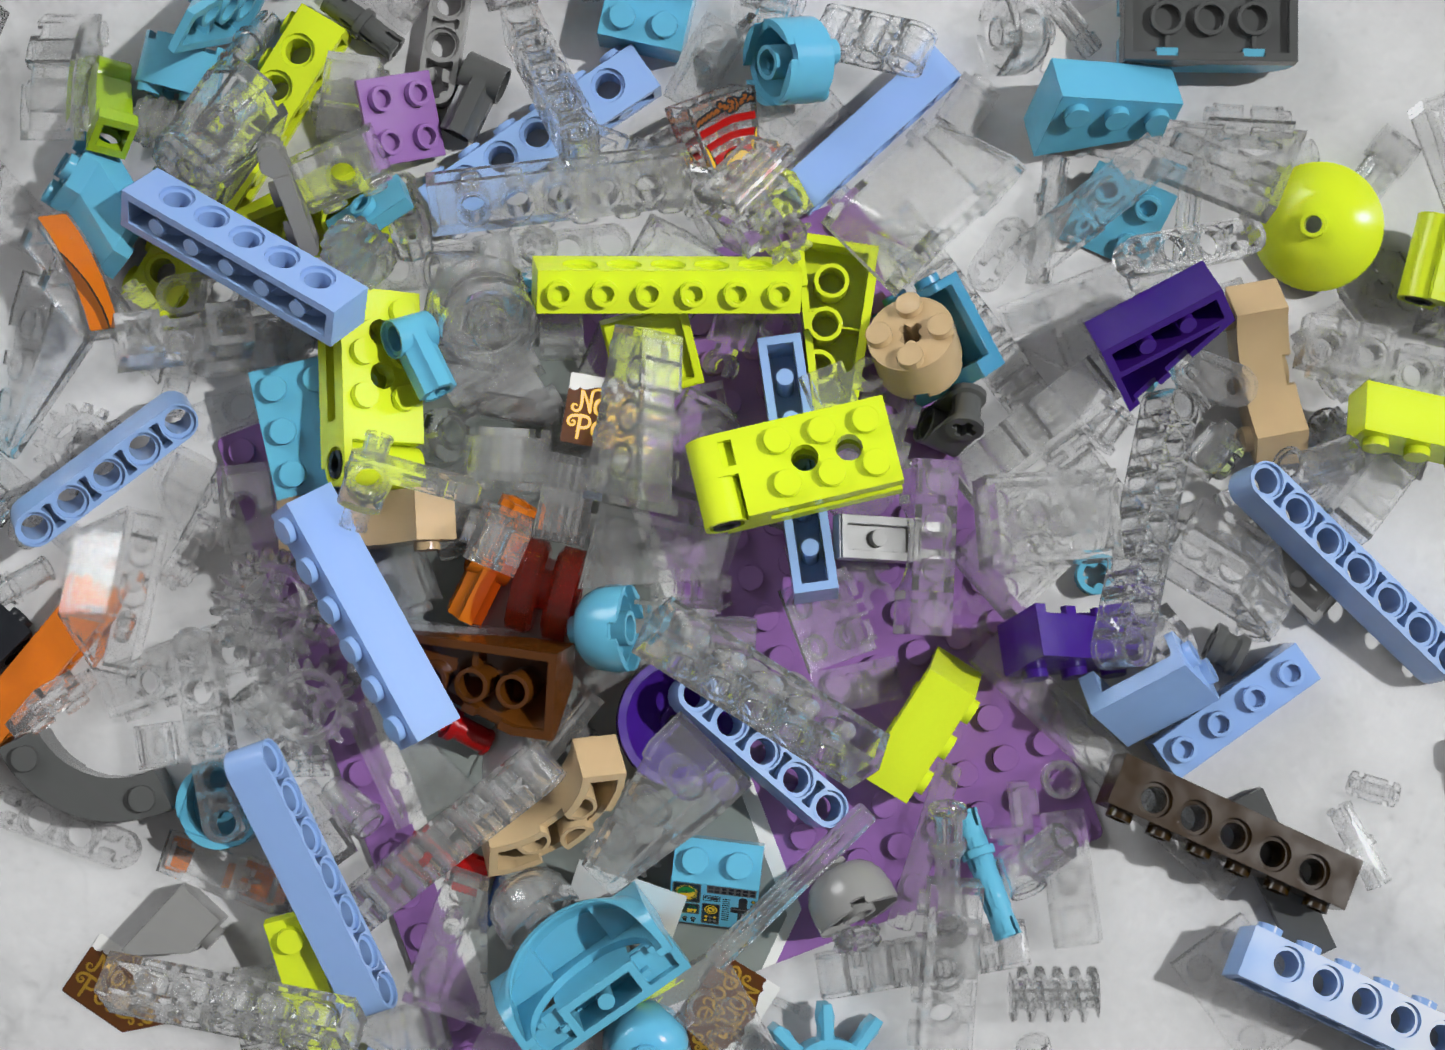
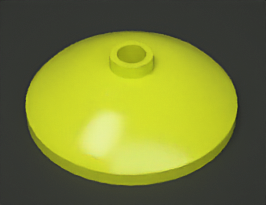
M1331 162L1300 164L1276 177L1260 196L1252 220L1254 247L1265 268L1284 284L1311 292L1334 290L1351 283L1361 276L1376 258L1384 236V213L1380 200L1371 185L1350 168ZM1312 217H1319L1322 222L1320 230L1310 233L1306 228L1307 221Z

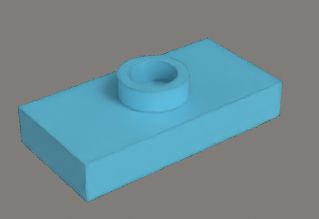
M395 174L370 192L356 197L349 206L326 221L333 245L342 255L346 254L412 210L414 205L405 182L398 174Z

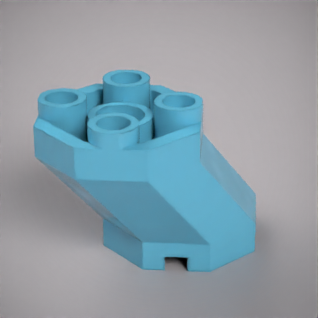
M84 127L72 146L76 153H65L53 175L60 178L59 181L51 180L40 201L69 217L92 253L99 271L114 279L135 250L133 245L138 237H140L121 226L122 189L131 185L134 181L120 158L86 150V128ZM99 136V138H100L101 140H103V141H105V142H107V143H110V142H109L108 140H106L105 138Z

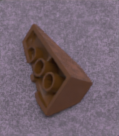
M413 630L449 698L453 703L462 707L461 711L471 716L479 715L498 725L497 729L509 735L553 741L555 739L573 687L575 643L530 637Z

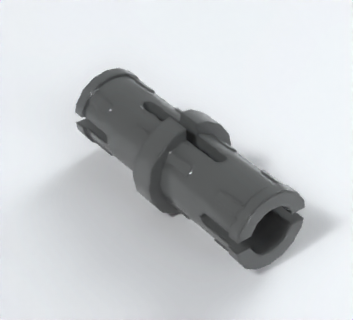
M323 0L320 6L321 11L334 18L349 30V35L356 41L361 39L388 61H391L397 55L405 42V38L378 20L373 10L370 8L365 10L352 0Z

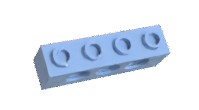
M1283 643L1217 690L1220 700L1162 729L1144 743L1163 770L1182 778L1321 678L1296 643Z

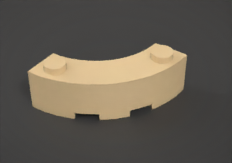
M1277 278L1225 287V297L1235 318V321L1223 332L1226 331L1232 379L1243 426L1239 427L1241 448L1244 452L1251 453L1254 464L1262 461H1271L1278 465L1305 460L1308 454L1309 427L1302 410L1296 383H1289V369L1285 357L1291 354L1288 326L1289 306Z
M413 486L381 491L374 495L358 496L357 503H353V495H338L367 549L414 546L415 552L441 550L440 542L457 539L454 486ZM300 496L276 501L277 510ZM278 538L279 553H291L288 546L283 544Z
M616 734L572 739L571 748L564 763L547 782L521 798L490 807L481 812L479 838L488 877L505 875L543 863V855L561 846L569 850L595 831L593 823L604 811L611 812L625 785L627 771Z

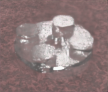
M1380 248L1372 264L1361 276L1351 283L1337 288L1339 303L1347 319L1354 326L1362 329L1369 335L1396 333L1415 322L1423 311L1421 307L1397 299L1407 253ZM1378 280L1381 285L1389 283L1392 286L1393 290L1388 293L1391 299L1390 302L1386 303L1383 299L1377 300L1374 297L1375 287L1373 284L1375 281Z

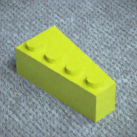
M795 231V258L803 270L801 320L812 411L857 401L859 398L867 345L865 332L870 325L882 244Z

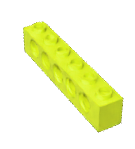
M532 256L531 299L536 314H800L803 270L793 257Z

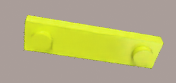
M294 911L265 919L263 926L303 1050H352L335 993Z

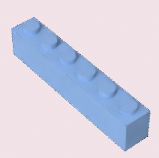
M801 333L757 338L767 420L771 421L812 411ZM800 459L794 463V466L799 470L808 471L813 469L816 464L810 459ZM824 511L782 521L794 605L838 599L839 585L828 512Z
M329 482L302 495L274 512L271 517L274 520V530L277 537L283 544L288 546L295 558L299 577L311 587L318 600L317 605L320 615L325 622L333 627L340 640L339 647L341 653L355 667L362 680L361 687L363 693L370 702L376 705L383 718V728L389 739L395 742L400 750H403L458 720L460 716L332 483Z

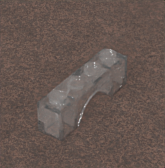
M913 458L901 461L904 484L902 485L903 492L899 494V505L902 507L907 518L908 555L903 578L895 590L893 634L952 636L960 460Z

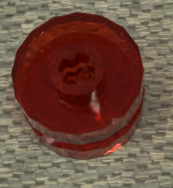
M527 536L514 573L505 612L504 628L528 633L533 628L539 609L543 610L540 622L542 638L565 642L568 636V620L571 616H574L577 605L582 598L585 579L583 578L588 551L565 546L559 552L554 569L550 570L553 553L551 543Z

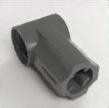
M471 51L462 64L456 82L458 88L440 128L464 142L475 143L493 103L497 104L506 90L511 76V69Z

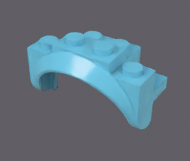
M634 881L614 896L576 902L549 916L527 936L516 952L508 970L490 981L497 1011L522 1050H573L691 968V964L664 928L659 913ZM640 944L633 950L629 948V945ZM553 998L555 1004L543 1012L547 1004Z

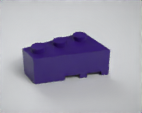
M1202 260L1084 322V325L1114 386L1129 412H1131L1140 404L1138 400L1140 395L1156 381L1162 385L1171 377L1169 370L1187 354L1194 357L1232 324L1235 318L1222 288Z
M1034 603L997 626L1005 677L1022 676V682L1024 683L1043 681L1049 678L1048 675H1061L1063 681L1078 680V678L1092 671L1100 673L1102 679L1118 678L1127 674V668L1142 661L1133 610L1094 607L1090 609V612L1076 613L1075 606L1064 605L1060 607L1061 613L1046 612L1044 603Z

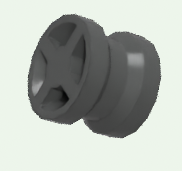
M1218 623L1207 639L1200 658L1201 660L1207 658L1211 664L1215 663L1221 666L1224 673L1234 676L1248 654L1252 638L1244 634L1237 636L1229 631L1228 626Z

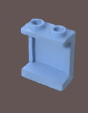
M1173 631L1164 635L1171 652L1169 657L1112 687L1094 671L1078 678L1091 715L1127 747L1220 700L1214 683L1218 682L1219 679L1211 662L1207 658L1201 660L1191 641L1183 642Z

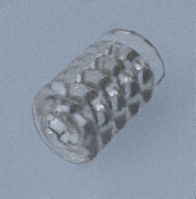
M1024 966L1017 967L1013 979L1010 972L1008 973L1007 999L1011 1022H1016L1020 1010H1025L1029 1022H1034L1037 1010L1043 1011L1046 1022L1052 1021L1055 1010H1060L1064 1022H1069L1072 1010L1078 1011L1081 1022L1087 1021L1090 1010H1095L1099 1018L1101 994L1097 969L1094 966L1087 967L1082 978L1079 968L1071 966L1065 979L1059 966L1052 967L1048 978L1044 968L1036 966L1030 979Z

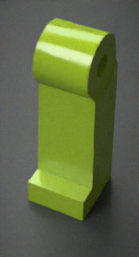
M100 55L96 57L88 84L86 150L125 160L139 127L138 116L133 115L132 83H130L132 74L131 64ZM100 133L114 137L118 143L112 144L99 138Z

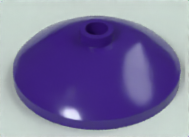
M674 656L660 659L645 666L630 680L619 700L616 714V729L623 753L640 774L652 782L666 787L689 788L703 785L720 776L733 763L730 758L672 709L668 701V690L675 680L693 674L704 675L701 669L702 659ZM709 677L744 708L738 691L713 680V677ZM692 683L686 685L683 694L684 699L688 705L695 707L700 701V691ZM722 712L717 718V727L726 736L733 729V720L728 713ZM671 715L676 716L680 721V727L677 731H672L668 727L667 722Z

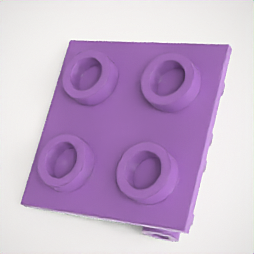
M429 70L354 81L372 168L446 155Z

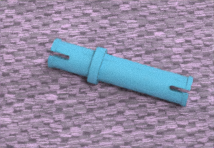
M977 807L968 808L951 815L950 818L963 853L960 854L962 862L968 864L994 941L996 942L1022 933L993 855L996 852L994 844H989Z

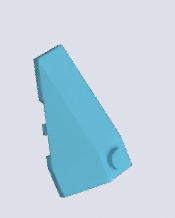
M188 0L190 5L167 49L173 53L244 41L266 0Z

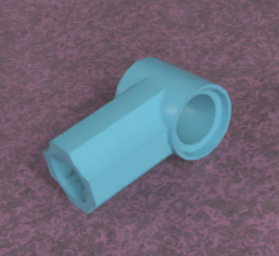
M420 311L389 319L382 323L380 336L384 350L392 359H400L419 401L431 402L452 392L457 384L438 347L440 340L439 327L431 313Z

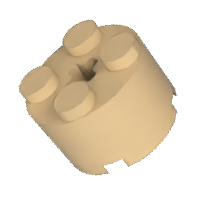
M914 292L903 293L897 297L895 302L884 307L866 329L865 336L868 349L881 383L889 392L898 397L914 399L913 395L928 393L929 397L938 395L948 389L961 373L963 364L962 347L953 318L945 306L933 299L920 297Z

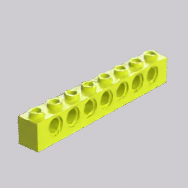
M301 3L296 12L291 11L286 16L280 28L282 35L274 48L269 47L263 53L257 66L258 70H260L251 85L247 83L240 90L235 100L237 108L229 121L223 120L219 124L213 135L212 141L215 144L207 157L201 156L191 170L190 178L192 181L189 186L205 195L212 191L220 192V203L233 211L251 203L268 177L261 173L259 162H257L258 139H261V135L264 136L265 133L270 134L272 132V134H277L278 137H281L285 147L288 145L352 41L345 28ZM301 47L311 49V55L306 62L302 64L292 63L291 58L295 50ZM278 83L288 84V93L284 98L280 100L269 99L270 90L274 85ZM256 119L265 120L266 128L261 135L256 137L247 136V128L252 121ZM231 156H243V165L239 171L231 174L225 173V163ZM147 241L145 245L147 254L139 266H133L126 274L122 283V287L125 289L121 297L175 328L207 275ZM165 264H174L175 275L173 279L168 283L160 284L157 278L159 269Z

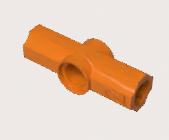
M502 493L483 534L479 533L469 548L464 562L465 571L449 600L447 612L469 625H482L501 585H507L516 569L520 556L519 548L537 514L536 507L517 496Z

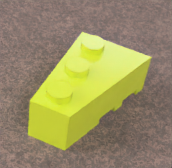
M937 646L932 654V660L919 682H915L910 690V696L897 716L893 718L872 752L861 775L906 804L914 792L919 795L923 794L934 776V772L929 770L937 757L945 760L957 740V737L952 735L960 721L967 725L980 705V702L975 698L982 673Z

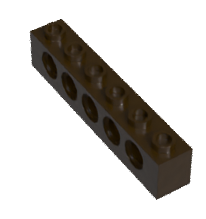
M1128 753L1113 756L1095 801L1096 804L1107 808L1105 813L1107 817L1126 825H1130L1132 820L1146 826L1144 832L1146 835L1166 843H1170L1171 838L1186 844L1184 849L1186 853L1205 861H1209L1211 856L1225 862L1223 867L1225 871L1248 879L1250 874L1264 880L1263 888L1285 897L1288 896L1289 892L1303 898L1301 905L1321 914H1327L1328 909H1346L1364 862ZM1147 788L1154 793L1156 798L1155 807L1151 812L1145 810L1141 802L1142 794ZM1185 807H1189L1195 816L1194 825L1189 830L1181 822V814ZM1226 824L1232 829L1234 834L1233 842L1228 848L1222 843L1220 837L1221 830ZM1264 843L1271 847L1273 853L1272 860L1268 865H1265L1260 858V849ZM1304 861L1308 862L1311 868V877L1306 883L1302 881L1299 874L1300 866Z

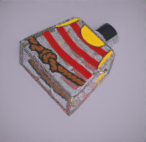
M727 84L666 107V116L687 168L691 172L714 173L718 192L732 191L742 187L738 164L755 158L760 153L755 85Z

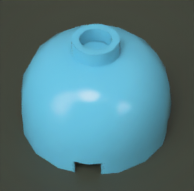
M611 584L600 586L587 593L578 603L574 616H571L568 620L567 634L569 641L575 643L577 652L589 666L600 671L612 673L630 672L638 668L642 658L644 633H636V619H643L644 616L637 590L632 585Z
M646 1000L605 1027L602 1050H688L689 1039L683 1022L671 1007L656 1000Z

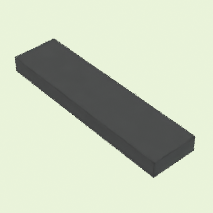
M1261 787L1231 800L1278 822L1266 793ZM1264 843L1260 849V858L1265 865H1268L1272 860L1273 853L1271 847ZM1299 869L1300 877L1302 881L1306 883L1304 875L1301 869ZM1254 876L1276 926L1283 930V938L1293 943H1296L1297 940L1312 943L1322 949L1321 954L1337 948L1321 913L1301 905L1303 898L1289 892L1288 896L1285 897L1263 888L1264 880Z

